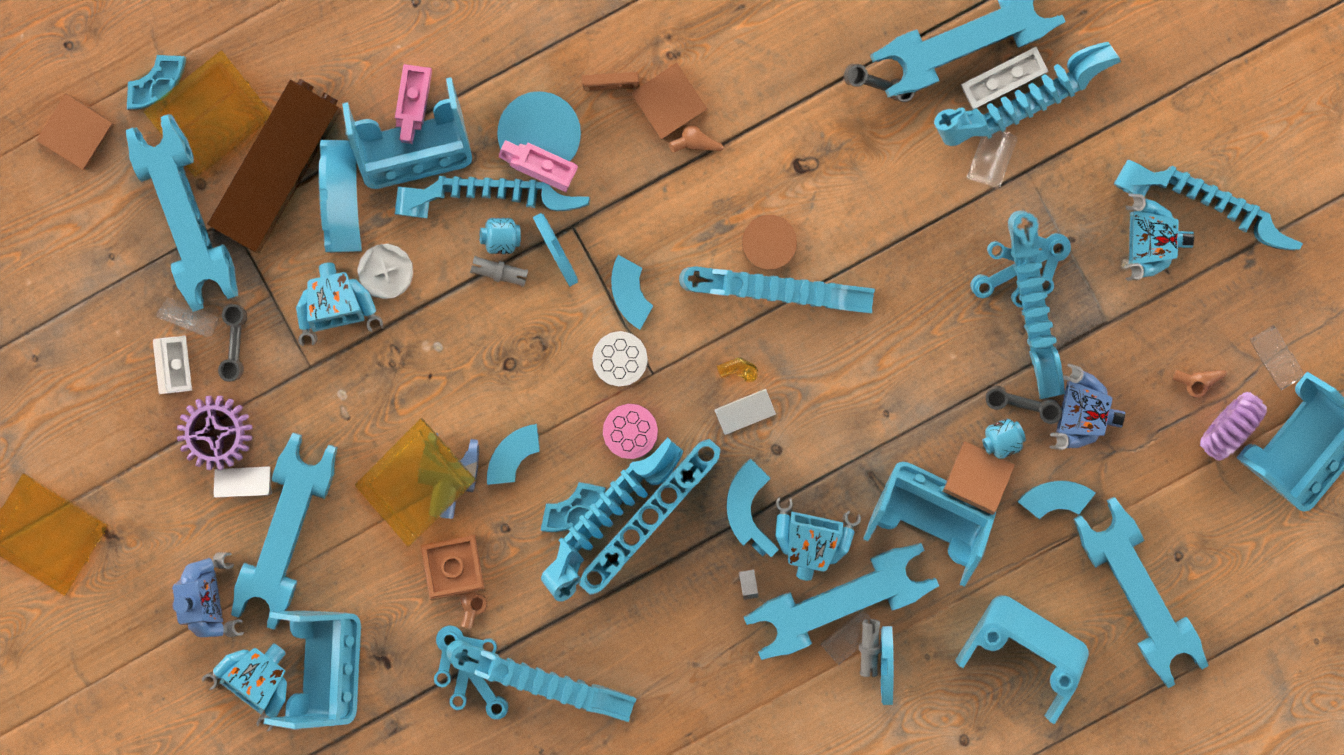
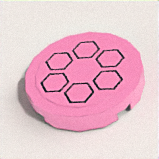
M625 404L618 406L609 413L604 422L603 437L605 444L612 453L621 458L635 459L644 456L653 448L657 440L658 427L656 420L648 409L640 405Z

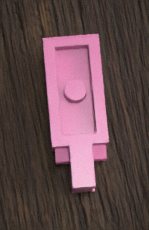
M403 65L395 113L396 127L401 128L399 139L402 141L401 143L413 144L415 130L422 129L432 76L431 68Z
M505 140L499 153V158L510 163L511 167L564 192H567L578 169L576 164L530 143L517 146Z

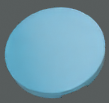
M539 91L523 94L506 107L499 120L497 136L500 149L505 140L517 146L530 143L567 161H571L580 145L581 128L575 111L565 100L552 93Z

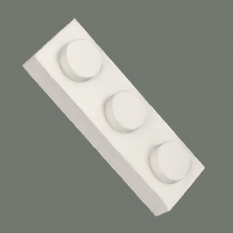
M1034 47L960 86L973 110L1049 71L1037 47Z

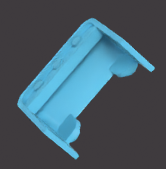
M451 77L446 78L449 99L439 101L434 106V119L424 121L422 129L415 130L413 144L401 143L402 141L399 140L400 127L381 131L379 124L374 120L363 119L354 121L348 102L342 104L347 136L363 181L367 187L380 189L462 169L472 162V153L461 106Z
M908 462L897 463L872 513L863 539L869 541L877 525L884 529H894L902 520L950 543L948 547L950 558L955 563L965 566L960 585L965 587L983 557L996 512L994 515H991L943 492L947 482L945 479Z
M997 596L987 607L955 659V662L964 668L977 645L989 651H996L1005 645L1009 637L1056 666L1050 676V685L1058 694L1044 716L1051 723L1055 724L1079 684L1089 657L1088 648L1079 639L1009 596Z
M303 610L269 612V618L289 620L292 635L296 638L305 639L303 693H296L290 696L286 703L285 716L264 718V724L290 729H303L351 723L357 713L361 637L359 617L355 614Z

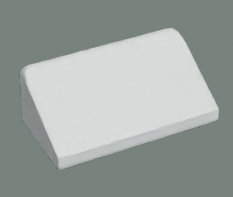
M186 336L153 339L159 394L192 391Z
M766 389L714 409L724 435L776 415Z
M271 467L215 469L214 497L272 494Z

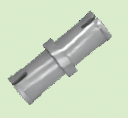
M474 256L473 264L480 265L481 267L472 265L470 273L492 278L496 282H509L524 287L526 279L517 276L527 278V269L524 270L505 265L503 261L494 262Z
M867 619L862 621V643L859 644V651L861 652L860 675L870 677V672H872V677L878 675V654L881 652L879 644L880 621L870 619V624H868Z

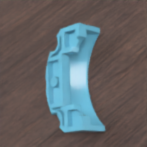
M321 140L319 191L325 252L362 251L357 203V161L349 140Z

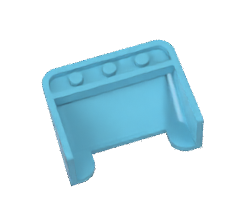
M1306 372L1295 386V392L1303 402L1267 446L1262 449L1255 444H1248L1236 457L1249 470L1303 512L1311 510L1344 471V397L1334 387L1309 372Z

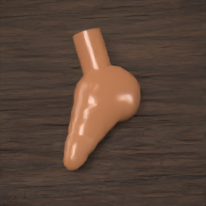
M697 126L685 127L682 132V138L669 142V148L672 153L684 148L722 151L724 149L721 143L703 134Z
M1176 369L1172 380L1185 384L1187 392L1191 397L1200 398L1206 394L1207 389L1227 375V371L1195 372L1190 375Z
M477 592L460 595L461 606L465 611L461 627L472 629L475 614H481L487 608L486 598L483 595L477 594Z

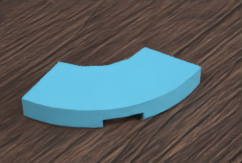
M157 55L154 67L146 76L139 80L128 81L127 110L148 108L165 99L178 85L184 72L186 57Z
M542 213L534 216L533 219L569 287L578 283V278L546 217Z
M618 255L611 277L613 297L622 315L633 326L641 330L653 308V305L645 299L640 290L639 278L643 268Z
M537 424L528 425L514 431L498 445L489 462L487 485L515 482L516 471L521 461L530 454L540 452Z
M1052 481L1033 487L1022 495L1017 502L1038 519L1056 509L1070 510L1079 515L1096 493L1090 488L1075 482Z
M579 482L575 492L567 500L559 503H546L540 531L559 532L568 530L571 526L575 527L580 521L579 517L585 515L590 510L589 506L592 503L595 504L601 498L600 494L602 492L605 493L606 487Z
M882 626L880 638L881 702L883 705H893L892 626Z

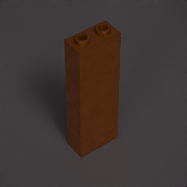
M291 79L288 82L207 223L210 227L256 253H260L320 149L321 140H325L342 110L336 106L338 100L326 93H323L321 97L312 92L314 86L302 79H299L297 83Z

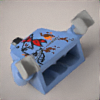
M1067 364L1068 367L1072 368V374L1069 377L1063 375V379L1068 381L1061 406L1062 416L1058 421L1056 433L1050 434V436H1056L1057 438L1056 445L1050 446V449L1064 450L1065 448L1086 446L1096 442L1099 436H1104L1107 425L1122 428L1124 423L1125 411L1110 409L1112 397L1108 396L1107 388L1094 375L1083 371L1081 367L1073 364Z
M218 552L214 555L213 560L207 558L188 564L182 573L181 580L173 585V608L176 611L178 623L188 625V628L198 637L223 636V633H225L227 637L231 638L244 634V632L237 633L234 629L235 624L243 623L240 619L228 621L224 625L221 623L223 622L214 568L231 569L234 563L224 564V558L232 555L231 553Z

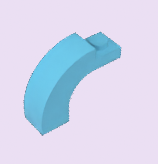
M750 458L738 470L730 484L727 495V515L735 536L743 546L752 538L754 540L752 547L759 554L764 556L767 553L772 557L779 548L755 525L751 516V504L754 496L771 478Z

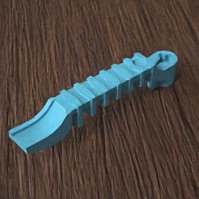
M1109 42L1089 46L1074 53L1067 62L1068 73L1057 64L1054 66L1058 78L1052 80L1048 75L1044 74L1041 76L1044 85L1037 87L1034 83L1028 84L1030 92L1023 94L1018 89L1015 91L1016 99L1010 101L1004 96L1001 98L1003 105L998 108L989 103L987 104L989 112L984 115L977 108L971 111H965L964 108L956 110L946 109L937 114L934 124L943 142L948 146H956L973 136H987L989 139L992 137V134L998 131L1003 132L1006 130V127L1012 124L1017 125L1020 123V120L1026 117L1031 118L1034 113L1040 110L1045 111L1048 106L1054 103L1059 104L1062 99L1068 96H1075L1074 93L1084 90L1094 76L1120 63L1121 60Z
M1127 160L1114 182V185L1128 194H1140L1144 197L1150 186L1158 185L1161 188H1166L1168 183L1174 185L1172 191L1180 194L1184 186L1187 185L1191 188L1186 197L1195 200L1199 191L1203 192L1205 195L1200 202L1206 206H1209L1213 198L1218 199L1219 201L1214 209L1220 213L1224 211L1227 204L1233 206L1227 216L1233 222L1236 221L1241 211L1246 212L1247 214L1238 228L1244 233L1247 232L1254 218H1258L1254 226V235L1260 243L1283 250H1300L1303 243L1280 233L1275 228L1271 215L1260 210L1259 206L1250 205L1243 198H1235L1230 192H1222L1215 185H1207L1200 178L1194 179L1187 172L1177 171V168L1174 166L1168 167L1165 171L1153 173L1138 163Z
M439 176L438 181L426 189L398 187L395 215L428 218L429 202L437 198L444 199L445 192H451L450 197L460 198L461 187H467V198H475L476 187H482L481 197L489 199L491 197V188H498L497 199H506L507 188H513L512 202L521 203L522 189H528L527 208H535L537 190L541 189L543 203L553 211H569L589 205L590 198L563 196L554 191L549 184L532 179L529 181L521 179L508 181L503 178H499V180L491 178L478 180L474 177L462 179L457 176H453V178Z
M1018 210L1012 213L1008 220L1011 237V255L1014 257L1015 266L1013 267L1017 274L1018 280L1016 283L1020 290L1019 300L1022 302L1023 310L1021 311L1025 318L1024 327L1028 335L1027 344L1030 346L1029 353L1036 375L1040 399L1065 394L1063 371L1059 353L1056 347L1053 346L1057 341L1050 331L1053 323L1048 320L1047 313L1050 312V309L1045 303L1047 292L1043 291L1042 286L1045 280L1040 275L1042 263L1037 258V254L1040 253L1038 221L1034 215ZM1021 218L1029 221V224L1024 226V231L1017 227L1018 224L1022 223Z
M687 267L679 275L681 287L690 292L725 296L736 295L743 298L746 296L752 297V299L782 301V303L794 302L798 305L811 304L813 307L825 306V308L862 313H872L873 296L875 293L874 288L836 283L825 284L821 281L809 282V280L804 279L794 280V278H778V276L769 277L763 276V274L753 275L748 274V272L737 273L732 270L705 267ZM695 272L696 277L707 279L708 282L693 284L691 281H688V276H692Z
M667 437L648 458L632 462L626 470L623 469L620 472L621 476L616 481L610 483L611 487L605 493L602 492L600 494L601 498L595 504L592 503L589 506L590 510L585 515L579 517L580 521L575 527L571 526L569 528L570 532L565 538L558 540L560 547L557 559L541 576V581L555 600L565 601L575 593L576 585L581 580L577 573L581 563L584 561L578 551L581 548L586 550L594 548L589 539L592 536L598 539L603 537L599 530L602 524L611 527L613 522L609 517L612 513L618 516L624 514L620 508L622 502L629 506L635 504V501L630 496L633 490L640 497L646 498L648 496L640 482L645 479L651 485H659L672 473L683 454V450L671 441L670 438Z
M462 640L453 641L446 650L448 660L459 670L478 675L488 681L500 682L504 686L516 687L520 691H529L533 695L539 694L549 700L555 699L562 704H571L578 709L583 708L589 712L600 713L629 722L634 703L636 702V698L628 694L597 684L588 686L583 680L578 679L575 682L569 676L562 678L555 672H550L549 674L539 667L534 669L523 662L521 664L515 663L510 658L505 660L496 653ZM464 651L469 656L460 657L458 660L455 655Z

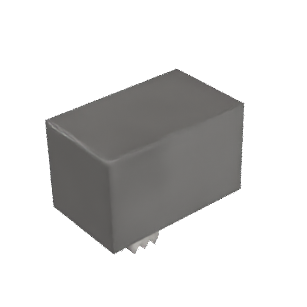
M754 570L739 572L743 599L758 598Z

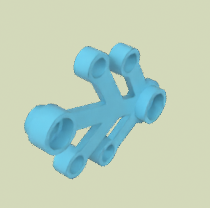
M1058 233L1052 234L1047 238L1038 236L1039 248L1041 250L1037 254L1039 262L1046 260L1042 277H1044L1045 281H1049L1048 288L1043 290L1047 294L1051 293L1054 289L1052 279L1058 261L1067 258L1071 251V244L1068 238ZM993 241L988 245L987 253L993 259L1005 258L1014 261V257L1011 255V248L1005 247L998 241ZM1060 243L1062 245L1061 251L1055 253L1053 251L1054 245ZM994 246H1000L1001 248L1000 253L997 255L992 254ZM1015 263L990 277L984 274L975 276L970 284L972 292L979 298L989 297L996 286L1017 276L1013 267ZM982 283L988 284V289L985 292H980L979 290ZM1017 286V289L1011 295V300L1017 307H1022V302H1016V297L1020 294L1019 286Z
M455 626L443 627L436 637V643L442 650L439 671L434 676L435 684L439 687H445L451 681V674L449 673L451 662L446 656V650L449 646L445 642L447 635L454 636L455 641L462 640L484 649V643L490 642L494 646L493 651H491L492 653H495L497 650L496 642L490 638L481 640L465 637L462 631ZM464 651L455 655L458 660L460 657H469ZM459 670L455 692L450 698V706L455 710H461L465 707L467 703L465 694L468 678H470L487 703L486 712L488 716L492 719L503 718L509 709L506 699L501 696H495L484 678ZM439 674H446L448 681L440 683L438 681ZM460 696L463 699V704L456 706L453 702L454 697ZM500 704L502 707V711L500 713H494L492 711V705Z

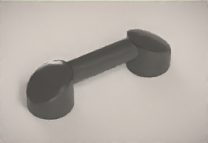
M850 64L844 72L845 83L855 87L864 84L885 91L901 81V79L888 81L867 73L866 68L860 64ZM915 92L900 94L890 98L896 101L908 102L913 98Z
M229 304L222 311L223 321L230 326L228 359L220 363L218 373L221 379L228 382L238 380L244 372V366L239 361L241 327L247 321V313L238 304Z
M999 385L991 387L985 396L987 405L994 410H1000L1007 404L1039 412L1041 419L1048 424L1058 422L1062 416L1061 406L1053 399H1044L1040 402L1007 393L1006 389Z

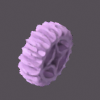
M1251 392L1239 395L1231 404L1227 405L1204 432L1200 446L1210 457L1212 456L1218 461L1227 458L1259 426V423L1266 415L1267 407L1262 403L1261 399L1254 396Z
M206 396V405L201 399H197L195 403L198 409L196 410L193 406L189 405L186 409L191 416L185 414L180 416V419L187 423L186 425L177 426V430L185 431V435L178 436L177 440H186L187 444L182 446L180 450L184 452L190 449L192 452L187 456V459L190 461L197 456V467H201L204 461H206V469L212 470L215 462L217 469L222 470L224 469L223 460L231 467L234 465L232 456L237 460L243 459L242 454L238 450H249V447L243 444V440L251 441L253 437L251 435H244V430H251L252 425H243L242 421L247 420L249 415L244 414L239 417L238 413L243 409L241 405L231 409L234 403L233 399H228L225 405H223V396H217L215 404L212 396ZM216 410L227 414L232 419L234 426L223 425L219 420V416H216ZM207 411L208 417L206 418L205 428L194 432L196 421ZM213 425L217 430H227V432L217 436L218 440H215L214 436H203L202 434L213 430L211 427ZM230 434H236L233 446L228 452L223 454L222 448H224L223 441L225 437ZM195 440H206L210 444L214 456L203 452Z

